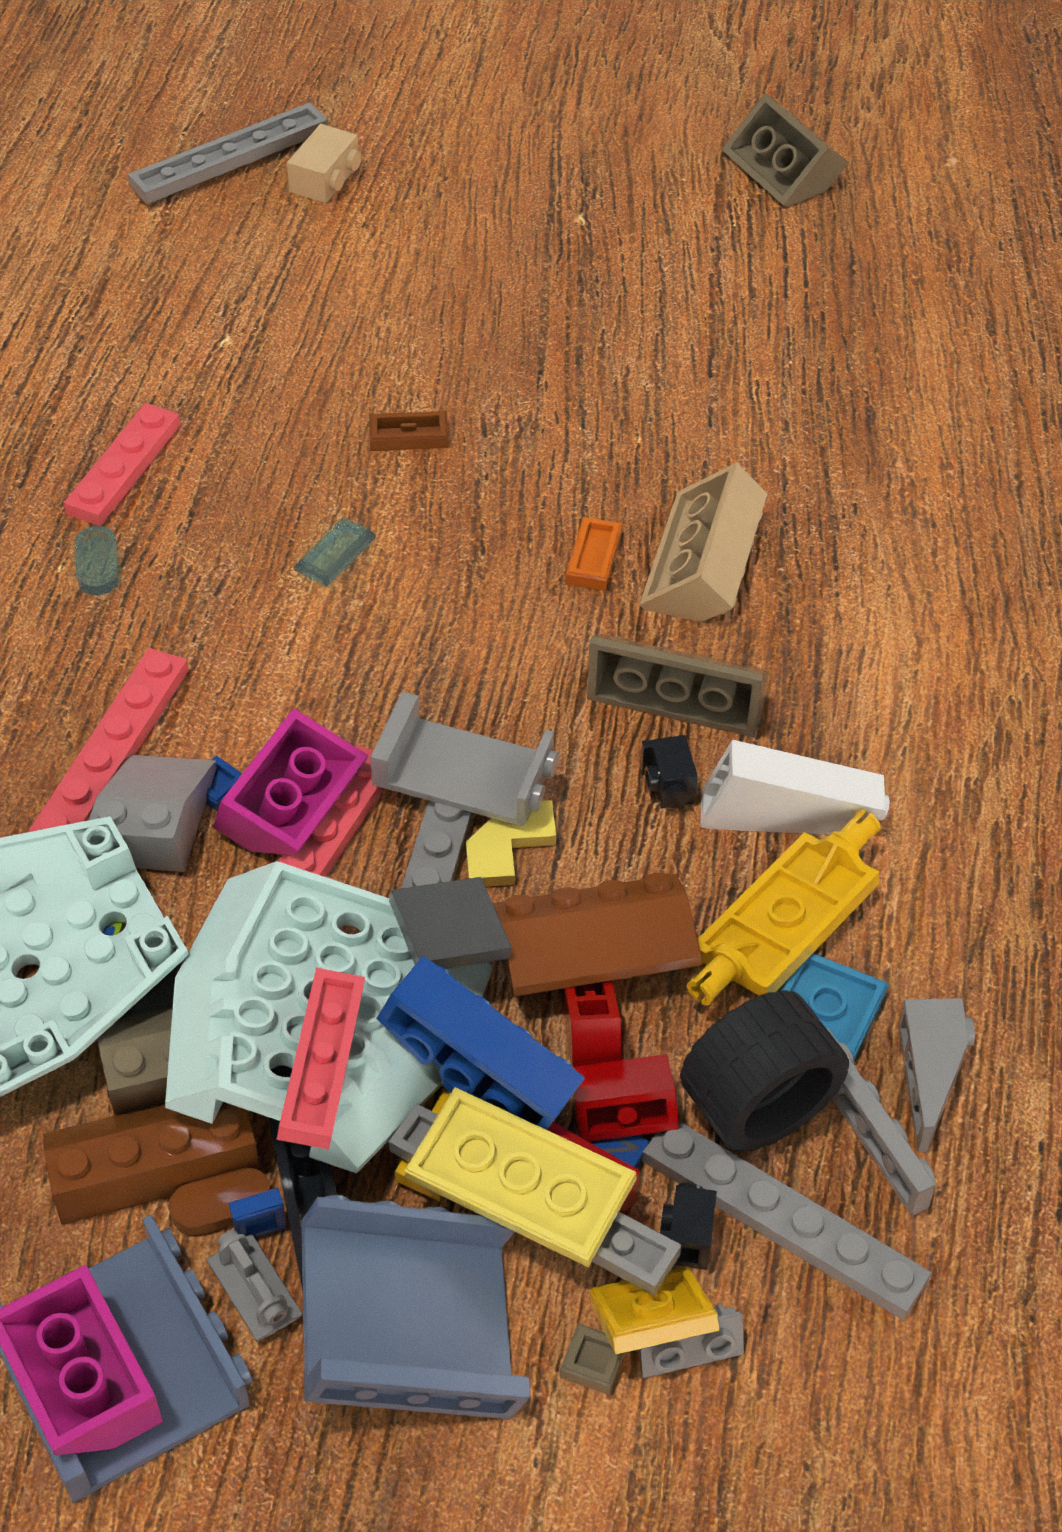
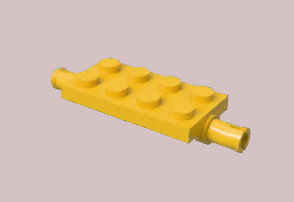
M860 809L840 831H833L830 835L820 840L804 832L697 939L702 963L706 964V966L687 983L688 992L697 1002L705 994L706 996L701 1000V1003L706 1006L710 1005L714 998L731 981L737 982L759 996L768 992H776L879 885V871L864 864L859 856V850L881 828L878 819L871 812L862 821V818L867 814V810Z

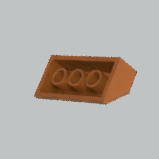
M653 873L647 875L644 879L628 882L608 880L600 883L597 887L585 889L565 887L553 891L552 894L534 897L515 895L507 898L506 901L493 903L512 946L510 958L503 959L501 962L514 996L702 966V957L688 896L676 874Z
M226 1102L222 1103L213 1124L165 1108V1103L43 1133L44 1156L48 1177L61 1225L170 1197L180 1186L186 1183L231 1170L250 1167L260 1171L256 1143L248 1112L246 1109Z

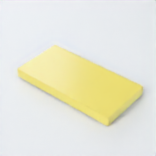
M456 1087L404 1171L406 1179L586 1267L590 1266L636 1181L635 1171Z

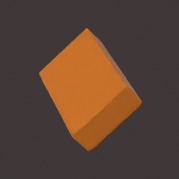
M583 517L566 572V584L606 591L620 543L623 523Z

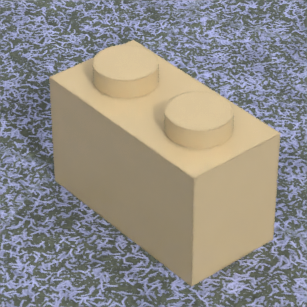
M320 123L287 162L289 192L327 203L336 191L341 190L345 180L353 171L358 169L361 163L358 135Z

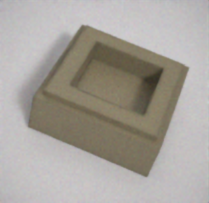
M578 1323L560 1368V1378L610 1395L625 1353L615 1355L604 1332Z

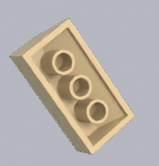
M737 462L677 492L639 604L644 610L703 622L714 616L724 615L734 607L767 497V493Z

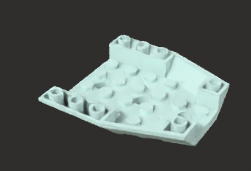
M111 816L0 838V1097L76 1059L189 955L169 917H163L139 875L130 850ZM113 922L126 923L124 930L117 935L109 936L103 934L104 928ZM36 964L40 966L38 972L30 978L20 979L16 977L18 971L26 965Z
M278 861L229 878L226 881L188 952L189 955L185 958L175 977L165 1108L213 1124L222 1103L226 1102L280 1121L290 1077L277 1076L270 1069L278 1065L293 1068L308 1004L306 996L310 995L316 967L365 977L330 1148L328 1150L311 1146L309 1153L310 1158L358 1173L391 1139L414 1105L417 1103L423 1106L443 1083L439 1069L432 1062L422 1065L376 1019L391 993L415 966L389 903V898ZM344 925H351L358 928L361 932L358 934H346L339 928ZM489 962L448 968L446 970L455 980L475 995L483 997L493 967Z

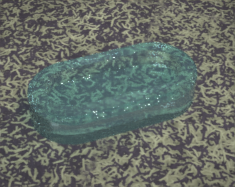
M103 526L88 527L82 530L75 538L77 581L80 589L87 594H106L116 588L119 583L116 536L112 530Z

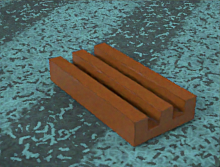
M447 411L369 414L371 451L449 448Z

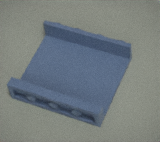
M341 1195L316 1198L301 1221L304 1402L511 1419L530 1398L529 1377L511 1375L502 1247L513 1235L514 1231L478 1213L472 1215L452 1213L442 1207H428L425 1209L401 1207L392 1201H379L376 1203L350 1201L347 1197Z
M152 1215L142 1219L147 1239L89 1268V1271L156 1396L163 1423L115 1449L54 1455L0 1346V1357L72 1503L250 1406L246 1386L253 1381L244 1360L239 1353L230 1357L222 1343L228 1340V1335L221 1319L215 1310L206 1314L199 1301L205 1295L198 1278L192 1269L185 1272L182 1271L176 1260L182 1254L175 1237L169 1228L160 1231Z

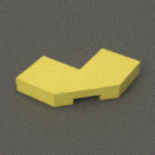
M552 800L543 801L538 812L532 810L525 827L491 818L466 841L468 879L481 877L485 887L515 885L512 848L556 845Z

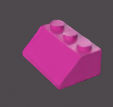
M293 708L222 799L213 828L250 852L297 855L363 766L368 755Z
M87 1265L0 1308V1346L54 1455L115 1449L163 1423L156 1396Z

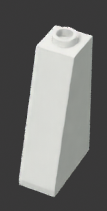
M732 740L701 791L700 827L717 830L783 833L806 832L808 834L830 835L833 831H840L860 809L867 810V814L862 818V821L870 812L878 821H883L888 813L890 800L889 796L885 794L884 775Z

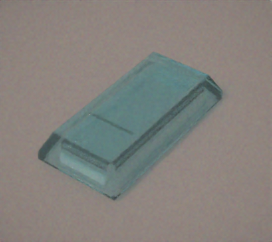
M342 517L299 560L294 570L328 587L376 538V535L369 529Z

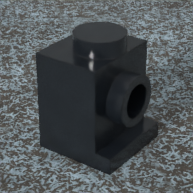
M680 735L642 741L641 775H645L648 791L656 792L660 809L679 808L687 804H694L698 774L686 736Z
M682 1183L676 1185L674 1205L663 1203L660 1234L681 1244V1254L674 1264L675 1266L707 1270L717 1191L704 1189L702 1186L694 1183Z

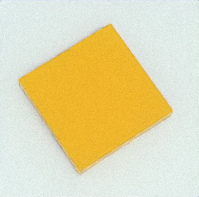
M687 1266L672 1269L655 1296L626 1280L589 1289L591 1306L615 1355L719 1331L717 1312Z

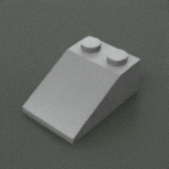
M131 755L97 795L89 820L111 816L130 850L136 868L185 872L207 801L206 793L208 788H211L217 769L215 765L216 760Z

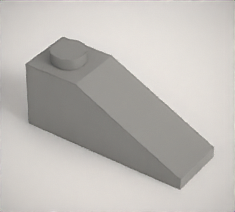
M962 998L904 999L898 1029L917 1152L928 1151L962 1066L967 1046L974 1045V1022L972 1017H965Z

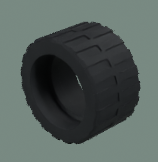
M782 990L774 993L768 992L742 1003V1005L729 1011L719 1021L709 1027L704 1035L692 1046L689 1054L686 1055L680 1071V1079L683 1088L727 1148L740 1152H745L746 1150L754 1151L789 1136L822 1110L832 1097L837 1094L842 1083L845 1081L848 1074L847 1069H849L848 1055L805 1000L796 992Z

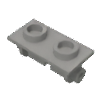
M229 1230L218 1239L220 1245L218 1253L207 1258V1263L256 1342L263 1340L303 1316L252 1234L245 1236L244 1234H238L236 1230Z
M718 1304L714 1309L718 1316L719 1331L636 1350L640 1351L642 1377H652L744 1355L741 1311L736 1312L734 1307L724 1308L723 1304Z

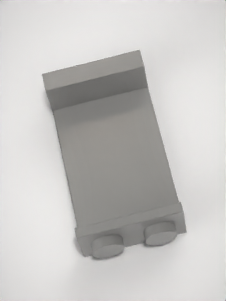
M402 691L370 756L372 785L525 827L531 811L538 812L540 810L545 794V785L543 783L546 777L552 778L554 776L559 761V752L554 751V732L545 730L537 750L420 719L419 696Z

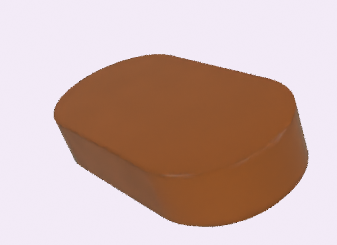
M243 1167L186 1183L180 1186L170 1199L169 1209L172 1221L179 1231L187 1235H202L233 1226L228 1203L271 1190L270 1183L261 1171L250 1167Z

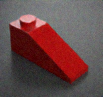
M612 980L563 988L562 998L571 1066L621 1060V1018Z

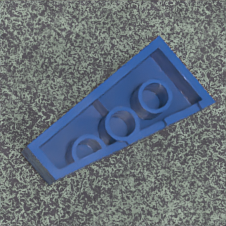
M424 955L391 993L376 1018L422 1065L432 1062L439 1069L440 1077L443 1081L442 1085L450 1093L456 1087L546 1130L585 1078L573 1069L567 1060L553 1054L536 1041L526 1029L512 1023L496 1011L486 999L475 995L455 980L445 968L434 964Z

